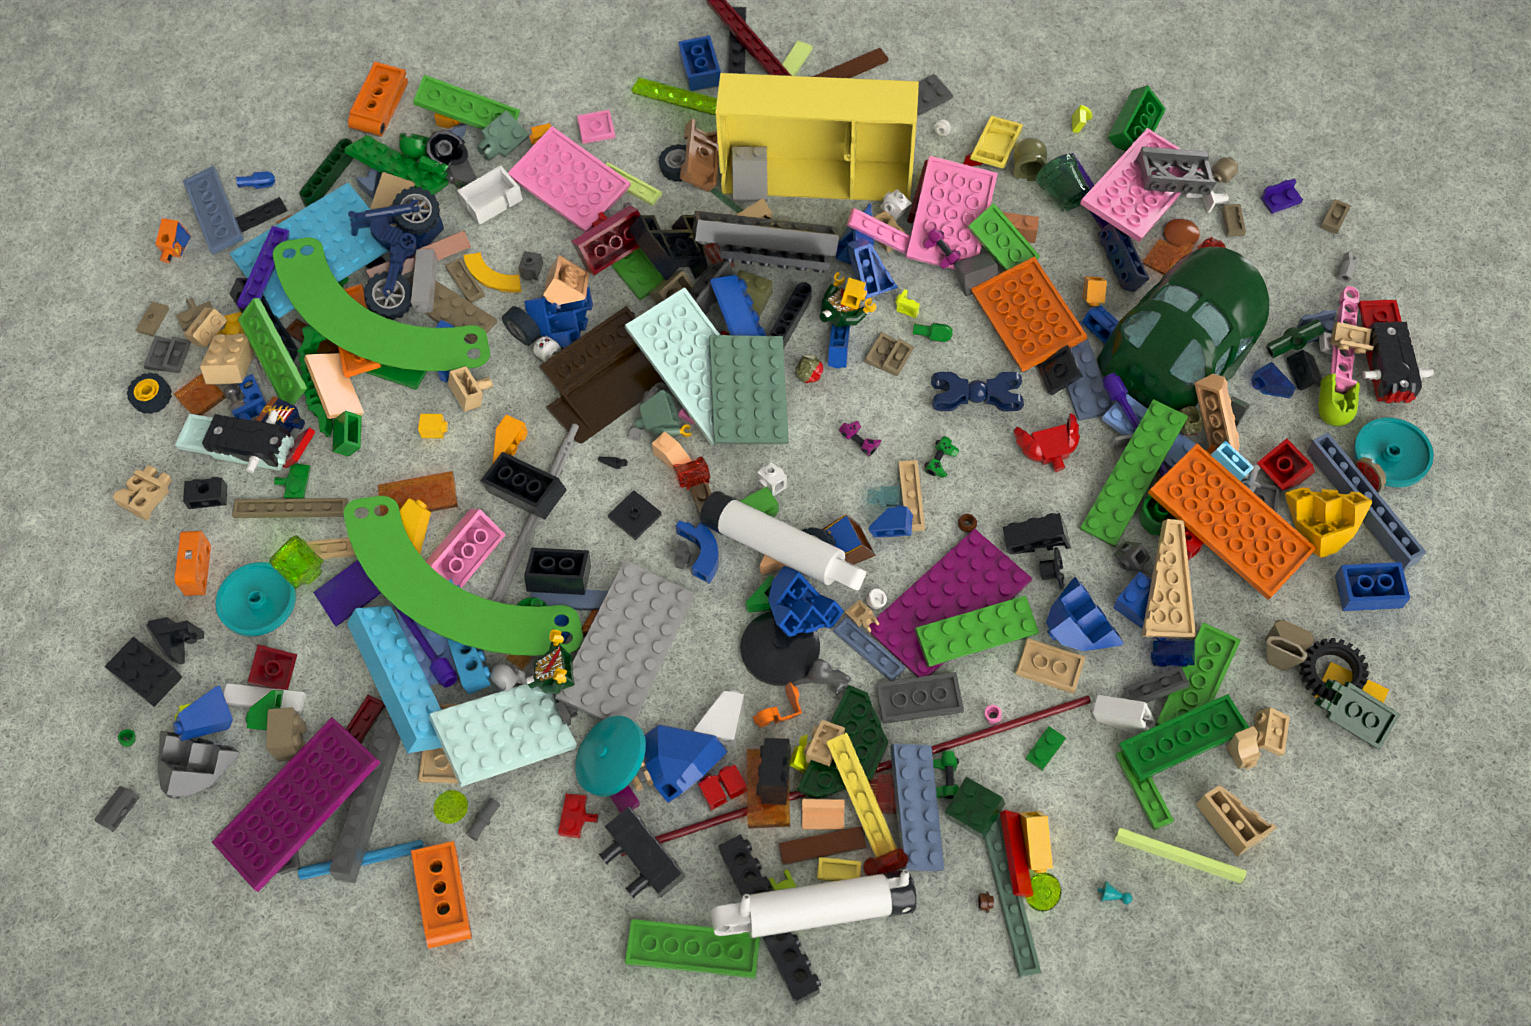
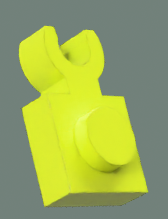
M807 734L800 737L799 746L794 747L790 760V766L803 774L809 765L806 763V755H804L807 745Z

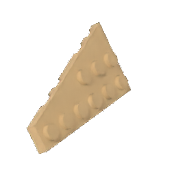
M1167 519L1162 522L1141 637L1187 639L1196 637L1183 520Z

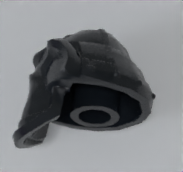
M442 130L433 132L429 139H427L425 150L429 158L438 161L439 164L457 165L468 159V151L464 145L465 140L461 139L459 135Z

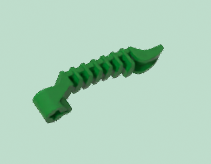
M307 325L302 327L305 340L300 349H297L300 354V358H298L301 362L300 369L303 373L301 377L307 387L304 392L307 399L305 402L308 405V410L315 417H318L320 432H323L325 437H329L333 430V418H327L304 360L306 355L317 354L320 342L326 340V338L312 326Z

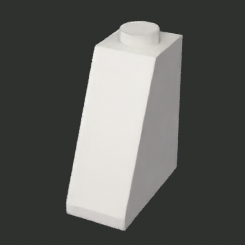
M736 690L723 691L695 727L694 731L715 735L721 744L735 746L745 702L744 694Z
M1098 695L1096 702L1092 705V713L1098 722L1135 735L1145 732L1155 725V719L1146 702Z

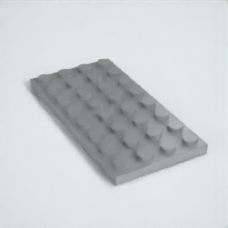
M624 560L572 663L575 685L562 689L555 699L601 721L617 715L626 716L635 721L695 593Z

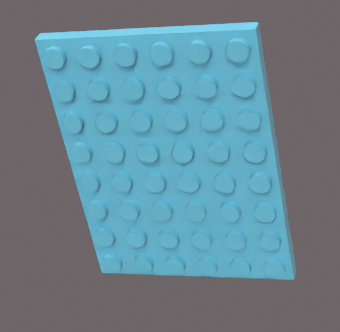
M349 183L344 184L275 226L290 231L288 240L306 237L319 240L323 246L328 266L337 282L389 251L381 247L372 237L370 228L358 229L357 236L351 235V222L348 212L354 211L359 213L370 210V208ZM270 229L229 253L246 278H249ZM304 246L300 252L303 255H310L314 249L311 246ZM286 249L283 252V257L292 258L295 256L296 251L294 249ZM275 267L263 295L269 303L273 314L280 318L295 308L283 290Z

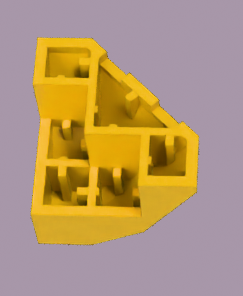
M1301 487L1285 493L1296 530L1317 548L1313 553L1319 558L1337 553L1355 536L1372 505L1371 499L1360 492L1353 491L1350 494H1338V490L1322 489V492L1310 491V488Z

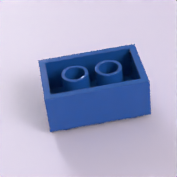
M710 35L678 41L679 55L689 91L719 86L721 70Z
M1401 562L1341 565L1335 574L1343 611L1400 609L1410 600Z

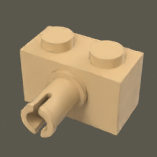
M467 366L452 370L449 373L448 386L464 412L480 407L483 397L482 390L492 388L493 384L492 380H489V376L475 381Z

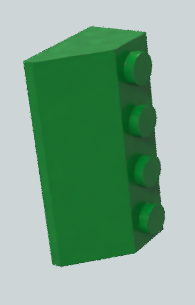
M1148 85L1131 91L1108 135V139L1115 148L1127 151L1147 128L1155 132L1166 108Z

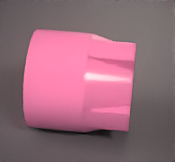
M990 705L985 709V718L989 724L993 725L1001 721V710L996 705ZM990 714H996L997 718L992 719L989 716Z

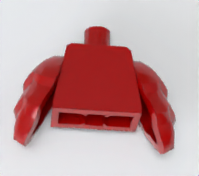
M1069 413L1067 426L1064 424L1033 432L1031 435L1018 426L1013 430L1016 444L1022 449L1023 454L1033 461H1040L1042 465L1052 463L1055 472L1066 468L1063 460L1068 459L1080 441L1079 424L1077 423L1076 416L1072 413Z

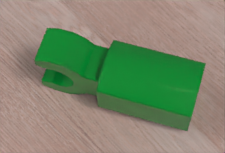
M422 156L419 159L420 168L437 173L441 178L448 176V173L444 172L449 168L448 165L439 164L438 161L426 156Z

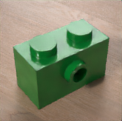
M345 410L334 419L332 452L351 456L361 448L362 416Z

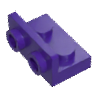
M1295 178L1284 180L1279 184L1270 185L1264 189L1261 200L1271 214L1303 202L1302 197L1294 187L1296 184Z

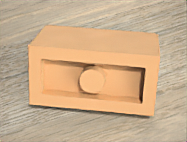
M802 799V829L844 830L845 800Z

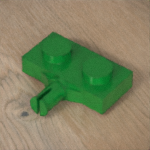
M293 464L290 467L287 478L275 477L274 485H284L286 487L285 499L305 498L311 470L310 465Z

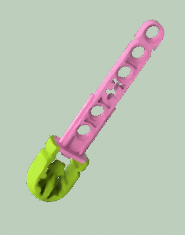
M1347 286L1339 296V303L1341 305L1338 307L1337 322L1343 323V321H1346L1349 325L1356 326L1359 292L1356 288ZM1346 292L1350 293L1353 299L1349 298ZM1345 307H1348L1351 310V313L1347 312L1345 310ZM1333 345L1330 374L1323 377L1320 384L1318 410L1321 419L1325 423L1341 427L1350 423L1356 416L1360 383L1352 380L1354 350H1343L1347 354L1346 357L1340 353L1337 346ZM1338 365H1342L1345 368V372L1340 370Z

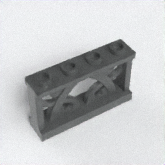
M1142 147L1136 158L1137 164L1140 166L1144 190L1209 195L1216 184L1208 161L1209 154L1206 151ZM1178 167L1182 171L1187 172V174L1183 177H1176L1169 173L1167 169Z

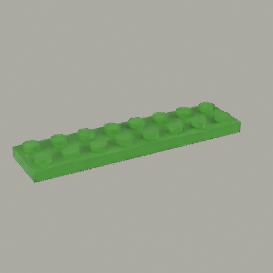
M1153 399L1080 530L1116 547L1188 418L1187 415Z

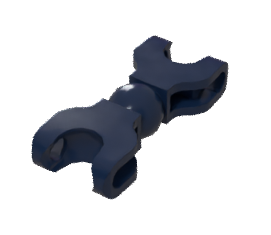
M936 372L931 377V384L935 389L946 391V393L936 394L933 397L932 407L936 411H953L961 404H968V399L974 403H981L986 400V404H992L1005 412L1019 411L1024 406V400L1020 394L1008 391L1018 389L1022 384V376L1017 372H1001L995 378L987 379L986 383L974 380L969 384L968 379H962L953 372Z

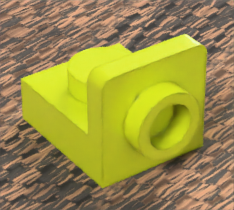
M904 289L902 294H898L895 300V304H897L896 311L916 319L919 314L920 303L907 299L908 290Z

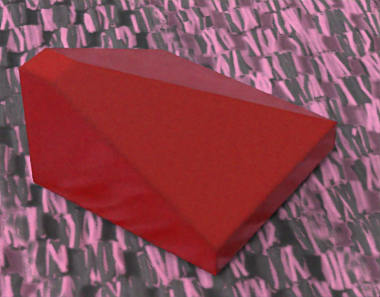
M972 153L966 155L963 162L964 165L968 166L983 164L982 162L971 160Z

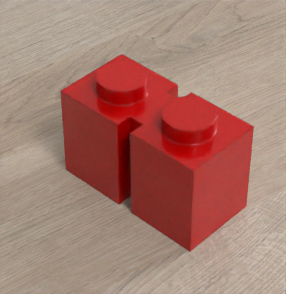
M729 765L719 770L718 775L706 776L698 784L699 790L711 811L727 803V797L719 784L720 782L731 800L747 792V785L736 765L731 767Z

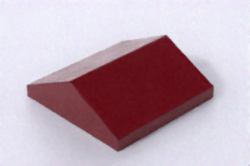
M258 644L247 683L256 687L288 690L297 654Z

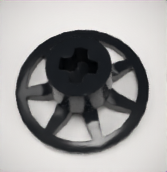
M1055 547L1054 559L1039 562L1042 580L1058 579L1060 589L1063 590L1065 587L1064 574L1060 572V569H1063V562L1058 547Z

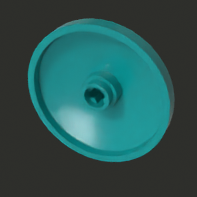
M1379 418L1367 423L1359 431L1353 444L1355 461L1365 457L1372 459L1373 461L1371 462L1380 465L1386 477L1385 486L1408 487L1418 483L1427 475L1434 460L1433 447L1424 432L1412 423L1398 418Z
M266 562L250 563L233 571L222 582L216 595V611L222 623L230 631L241 636H261L274 631L289 618L296 602V589L290 576L279 566Z
M617 715L600 721L588 732L579 747L575 762L576 778L585 791L594 796L607 797L620 792L634 779L642 765L646 749L645 736L641 727L630 718Z

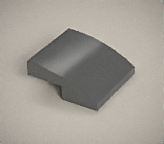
M155 336L146 358L144 369L180 373L191 341L172 337L171 340Z

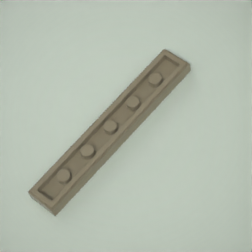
M235 499L232 517H344V509L348 504V499Z

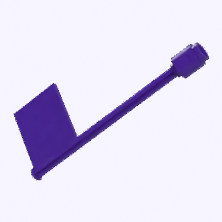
M358 560L313 592L336 627L348 619L356 608H363L382 594L367 576ZM395 607L430 659L431 665L429 670L439 685L447 688L455 684L457 673L447 658L438 657L414 620Z

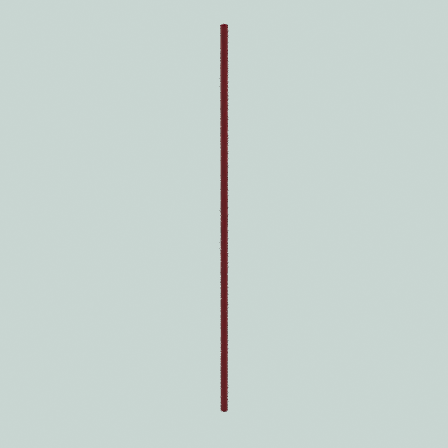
M1087 695L931 746L932 755L1089 704L1091 699ZM888 760L880 763L876 773L891 769L892 761ZM797 790L787 793V802L807 795L799 793ZM759 802L655 836V838L661 844L777 805L761 804Z

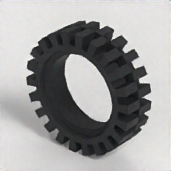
M1326 638L1322 639L1320 643L1317 641L1313 646H1310L1306 652V660L1300 663L1301 669L1299 673L1303 675L1301 678L1302 683H1307L1305 686L1307 691L1309 689L1313 690L1311 695L1315 697L1318 694L1320 698H1327L1331 702L1336 693L1324 686L1325 682L1319 678L1316 672V661L1325 655H1335L1344 659L1352 670V681L1350 683L1361 690L1364 688L1369 676V671H1367L1369 667L1368 662L1363 663L1366 658L1364 654L1358 655L1360 652L1358 648L1355 650L1351 649L1352 643L1349 642L1346 646L1344 645L1345 640L1340 639L1337 643L1336 638H1331L1329 642Z

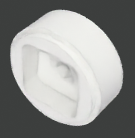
M873 589L867 594L866 601L871 608L880 609L886 604L887 597L882 590Z

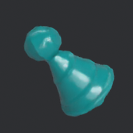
M1105 881L1103 889L1098 887L1097 892L1102 893L1101 902L1119 899L1127 905L1132 902V895L1130 893H1120L1108 881Z

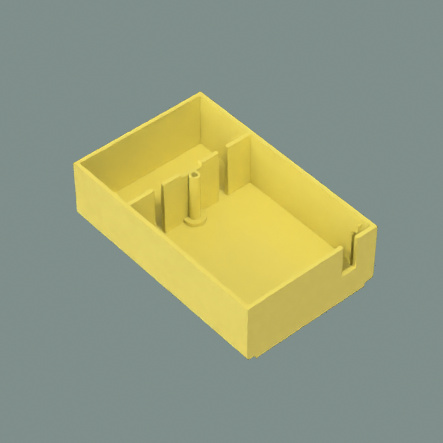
M720 73L716 105V125L720 173H722V194H733L732 147H767V196L884 201L883 197L888 192L892 193L898 189L910 201L919 81Z

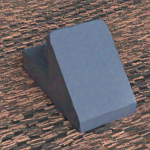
M370 167L367 177H356L359 188L373 199L381 179V173Z

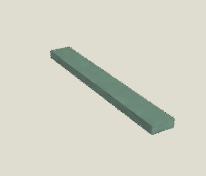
M999 814L985 837V843L1019 977L1040 974L1041 968L1022 896L1013 894Z

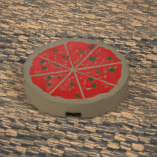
M1365 457L1354 461L1355 466L1378 493L1382 491L1386 484V477L1381 466L1377 463L1374 464L1371 462L1373 461L1372 459Z

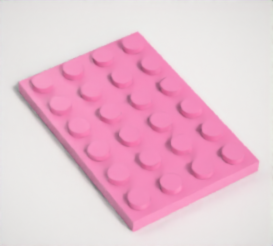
M553 126L508 172L516 183L583 232L592 229V223L599 219L598 213H604L610 209L631 186V182Z
M929 156L905 258L940 266V263L946 256L940 247L935 246L929 249L924 247L925 242L929 240L927 234L934 228L944 232L945 237L943 241L951 251L956 250L961 253V258L958 261L979 255L982 244L967 227L990 207L998 173ZM954 265L947 267L948 269L955 270Z

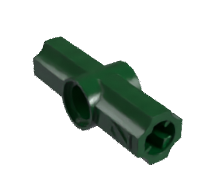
M1318 319L1299 328H1288L1283 336L1266 345L1267 351L1272 358H1275L1291 349L1301 350L1305 347L1307 341L1323 334L1324 328Z

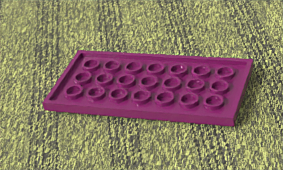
M973 529L877 617L878 626L875 623H870L871 632L868 633L916 677L931 676L944 663L927 667L914 630L915 628L1012 600L1033 578L979 531Z
M331 717L225 827L212 843L255 891L259 892L381 762L340 723Z

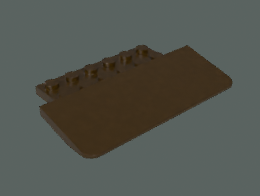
M627 306L539 365V369L561 395L560 398L548 405L546 409L567 432H569L572 424L579 426L574 440L578 443L583 444L640 403L645 391H649L655 384L659 382L666 384L625 329V325L636 318Z

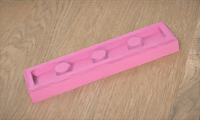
M856 208L851 209L847 226L903 254L907 253L910 240L909 235Z

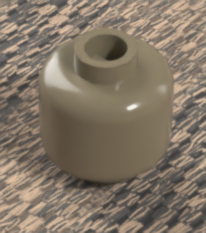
M1222 157L1212 167L1213 179L1218 183L1221 181L1228 183L1237 175L1238 163L1231 157Z

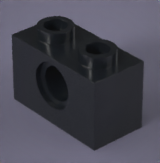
M222 477L184 481L183 502L188 509L226 506L228 486Z

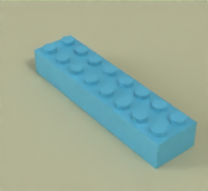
M391 605L356 608L347 625L407 753L442 748L429 719L430 713L440 711L441 708Z

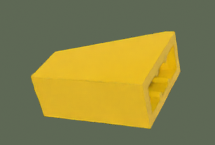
M409 498L401 508L400 515L410 541L416 551L421 554L431 512L426 509L427 505L420 499L415 501Z
M1041 811L1019 813L1028 867L1034 870V873H1045L1047 869L1053 868L1048 816Z

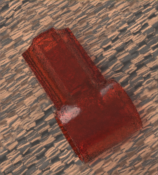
M897 848L879 857H870L864 862V873L867 876L900 870L907 867L909 862L908 856L902 848Z

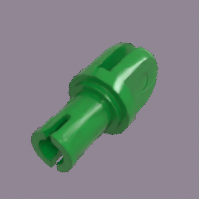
M914 323L913 335L928 336L930 341L947 342L952 338L953 330L946 324L933 323L928 326Z

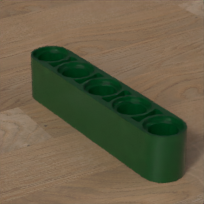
M341 139L300 190L299 195L305 207L323 198L354 159L345 153V147L352 144L350 139Z

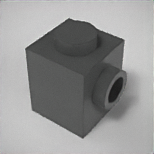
M524 251L518 267L521 278L528 281L538 280L543 266L541 254Z

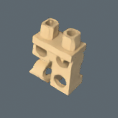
M148 465L143 471L137 469L134 475L126 482L128 489L124 488L116 491L113 499L120 507L147 521L151 516L152 510L168 494L169 490L167 487L172 479L164 472L157 479L154 478L158 472L154 467Z

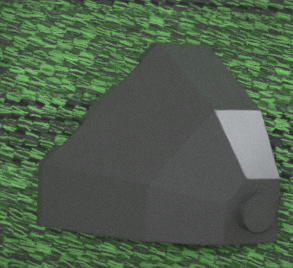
M160 731L158 759L160 788L167 797L179 799L180 796L188 797L211 787L239 756V751L228 745H215L213 741L198 738L197 742L191 739L181 741L179 735L175 734V732Z

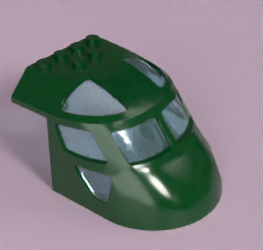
M1204 247L1185 255L1163 275L1160 282L1150 289L1139 303L1116 325L1097 358L1102 375L1106 377L1109 374L1115 373L1119 376L1128 390L1127 394L1147 409L1153 399L1177 411L1187 406H1194L1196 408L1199 401L1194 383L1211 374L1225 377L1226 381L1231 379L1262 334L1268 320L1270 308L1268 290L1263 277L1247 258L1227 248Z

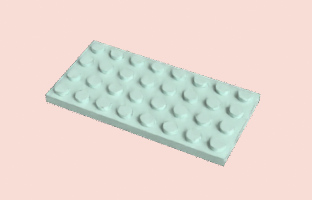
M683 288L627 323L625 329L712 446L714 445L709 336L720 334L686 288Z

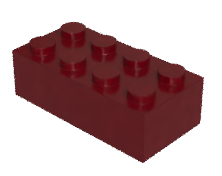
M629 205L571 241L587 272L596 275L640 248L630 230L632 224L640 216L638 209Z

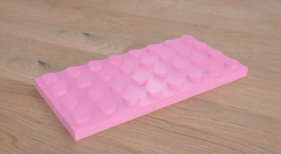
M1148 128L1086 194L1080 203L1138 242L1145 237L1182 194L1180 192L1144 190L1140 166L1136 161L1141 148L1180 149ZM1178 167L1167 169L1169 173L1176 177H1183L1187 174V172L1182 171Z

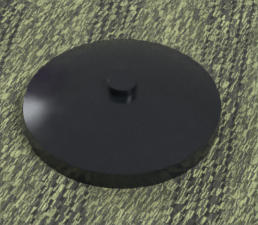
M769 611L756 617L746 627L741 638V657L746 669L759 681L774 686H786L798 678L807 677L813 661L819 659L820 640L817 631L796 633L795 636H787L777 626L773 612Z

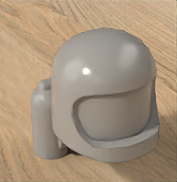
M506 664L495 666L490 673L491 680L496 684L495 689L497 692H508L516 682L520 685L527 684L526 678L528 676L523 670L515 667L512 670Z

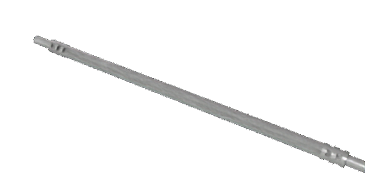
M577 424L571 425L566 438L563 439L548 472L549 474L559 477L574 444L573 439L579 428ZM529 514L491 598L492 601L502 603L540 517ZM458 675L453 689L460 691L462 683Z

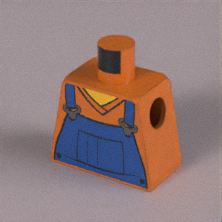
M162 218L156 246L162 252L160 260L164 263H170L172 257L181 258L191 237L178 220Z

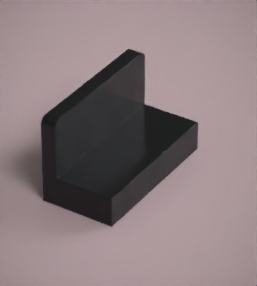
M1302 349L1286 358L1298 390H1305L1314 384L1320 387L1322 377L1313 355Z

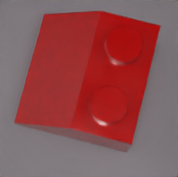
M1287 438L1257 462V465L1282 491L1301 484L1315 473L1313 464Z

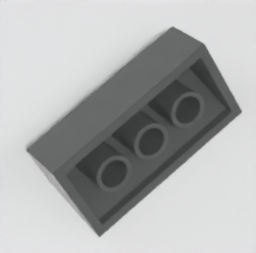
M721 261L710 265L689 291V294L705 315L710 311L709 307L717 302L710 280L732 276L731 262Z

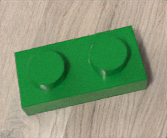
M1048 726L1025 759L1043 771L1064 743L1066 737Z

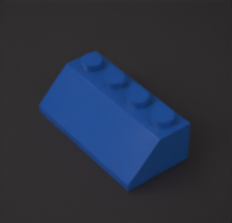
M736 275L711 279V285L730 335L766 336L764 329L759 325V315L752 307L754 304L753 299L747 294L746 289L748 287L745 280Z

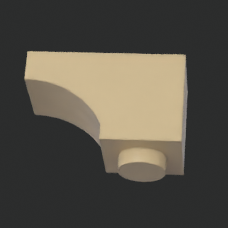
M1254 726L1236 733L1226 747L1238 769L1243 767L1246 769L1253 768L1258 764L1257 761L1262 756L1257 745L1258 732Z

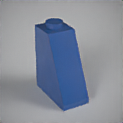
M214 687L178 713L173 723V729L175 734L179 735L181 741L230 729L233 718L221 687Z

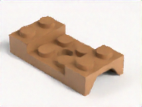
M692 118L685 125L684 139L687 140L685 162L681 165L680 179L706 192H710L717 182L719 159L717 131L706 133L696 128V121Z

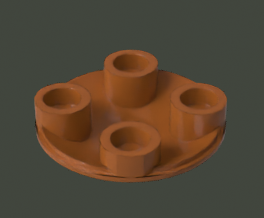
M1182 218L1168 222L1163 233L1165 238L1179 249L1194 245L1200 236L1196 224Z

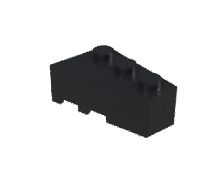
M1049 513L1044 517L1029 518L1027 521L1013 522L1003 527L1006 548L1010 555L1035 552L1037 548L1047 547V551L1054 550L1053 547L1065 546V549L1071 548L1067 527L1060 513Z
M765 738L764 746H760V758H762V761L758 766L759 782L757 783L756 793L757 796H760L761 804L787 805L791 753L790 739Z

